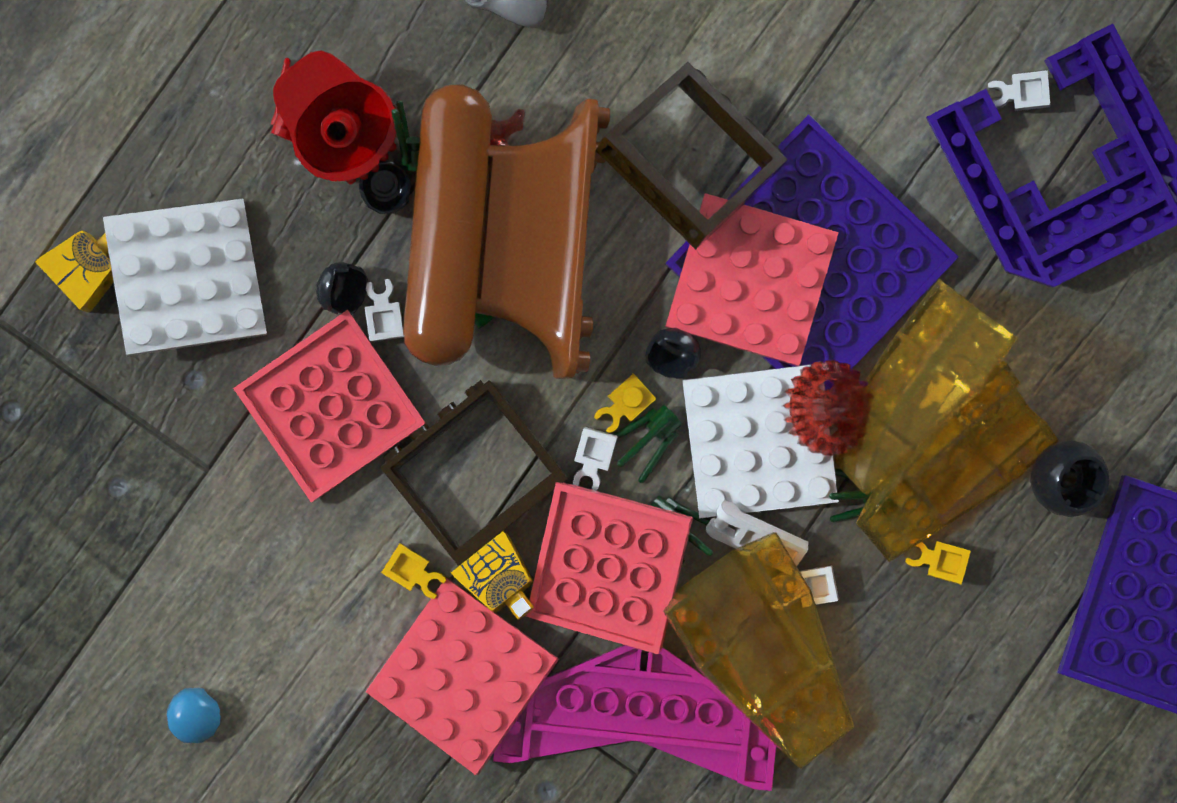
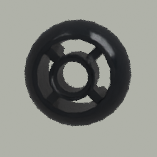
M1069 440L1050 445L1037 456L1031 469L1030 482L1037 501L1044 508L1056 515L1076 517L1091 512L1103 501L1108 491L1110 476L1103 457L1094 448L1082 442Z

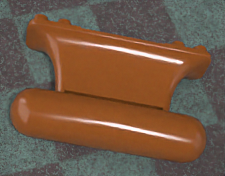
M463 84L445 85L434 90L428 96L422 110L403 327L405 345L413 356L423 363L434 366L450 365L461 360L470 350L474 334L475 313L505 319L525 328L538 337L550 354L552 373L556 379H570L579 372H588L590 353L589 351H579V345L582 337L591 336L593 318L591 316H582L583 300L581 299L591 173L594 172L597 163H605V160L596 152L600 142H596V138L600 128H608L610 122L609 108L599 107L597 99H586L577 105L570 125L560 134L533 144L498 146L490 145L491 110L489 102L478 90Z

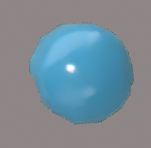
M202 688L183 689L173 696L167 708L168 728L177 739L184 743H203L214 736L220 725L219 705Z

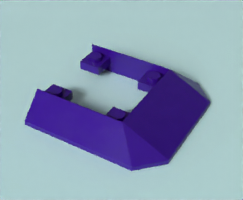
M1113 23L1045 60L1060 91L1087 78L1108 118L1117 139L1092 151L1107 183L1049 211L1034 181L1006 194L976 136V133L1002 119L987 89L960 102L957 101L926 117L1006 273L1053 288L1177 225V145Z

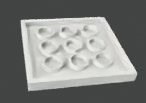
M244 199L103 217L126 356L267 334Z
M822 363L683 380L699 518L718 516L716 511L723 501L734 503L744 513L838 502V500H831L829 498L831 493H837Z

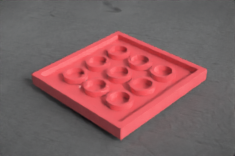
M705 193L699 212L708 220L729 200ZM743 205L696 250L689 244L665 327L678 328L696 337L794 366H800L839 232Z
M349 310L340 314L233 388L311 503L402 442L426 423Z
M556 482L529 599L534 608L526 617L659 655L666 634L693 517L569 483Z
M446 578V582L442 583L435 592L437 594L436 598L430 599L366 690V693L473 774L479 775L559 658L503 617L492 612L481 601L455 582Z

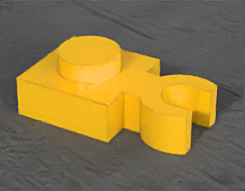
M633 373L608 395V398L614 404L611 407L599 409L595 413L594 418L598 420L604 414L611 415L613 424L606 431L607 433H612L618 428L620 418L623 415L630 422L633 421L656 398Z
M911 540L910 546L919 548L922 556L918 560L906 558L905 563L911 567H920L924 564L929 565L928 576L962 585L970 550L936 541L933 551L929 550L923 542Z
M399 543L381 572L409 591H412L416 583L419 584L423 594L431 599H435L437 594L430 590V580L438 579L442 583H445L447 580L446 576L440 572L429 573L425 569L430 561L402 543Z

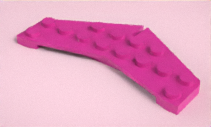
M622 645L547 677L495 750L493 762L515 763L526 761L530 758L627 741H639L736 780L738 783L752 789L772 791L777 732L771 722L663 646L659 655L648 652L646 670H640L642 650Z

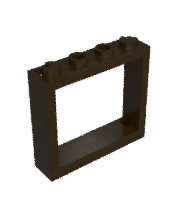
M689 62L683 65L607 132L596 149V152L695 250L774 177L788 160L777 145L769 142L757 130L756 125L750 119L745 118L732 105L730 99L707 81L706 76L700 70L695 69ZM679 87L762 168L708 220L623 137Z
M480 380L474 386L468 388L464 392L467 396L464 401L459 405H456L454 401L448 404L437 414L440 417L439 421L431 427L425 423L410 435L413 441L403 449L400 445L393 448L390 453L383 457L386 463L380 467L458 566L555 489L556 482L563 483L568 479L490 380L485 384ZM490 397L551 474L462 546H459L398 469Z

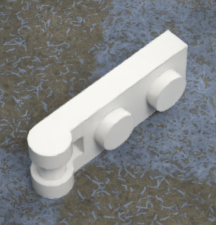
M729 501L721 503L716 511L718 516L712 518L706 526V532L710 537L791 574L808 551V541L740 511L734 503ZM728 524L737 527L736 530L728 527Z

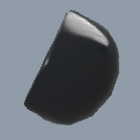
M391 160L380 161V168L377 172L370 171L367 173L369 174L367 179L359 180V193L369 209L379 214H394L409 202L411 180L401 165Z
M344 262L334 263L325 268L316 284L317 300L324 310L334 314H342L349 310L351 315L354 314L362 305L367 294L366 285L368 278L365 271L360 267Z
M678 328L663 329L658 331L651 339L645 352L646 363L655 372L665 377L682 379L691 368L695 370L701 358V348L699 342L690 333Z

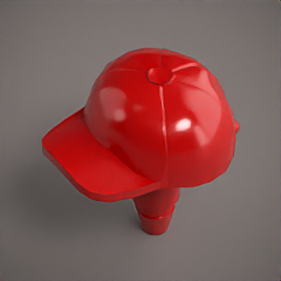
M322 50L310 52L277 79L273 87L274 102L290 132L295 156L315 177L330 181H346L348 184H354L356 178L359 177L361 180H365L368 178V172H377L380 168V161L388 160V151L393 152L396 150L397 146L394 141L397 134L392 117V110L396 109L391 97L380 86L361 78L333 54Z

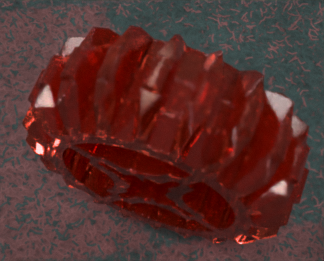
M826 360L825 362H813L811 366L800 369V376L790 379L794 388L784 391L790 397V402H786L782 406L789 409L790 415L784 421L793 424L789 434L799 436L797 444L807 446L808 451L811 453L832 456L833 454H844L848 449L858 447L857 439L867 437L864 427L873 425L868 419V414L875 411V409L868 406V400L874 397V395L865 392L869 382L859 380L861 372L851 370L850 364ZM826 380L834 384L831 389L822 390L819 387ZM836 425L838 430L830 436L824 433L827 427Z

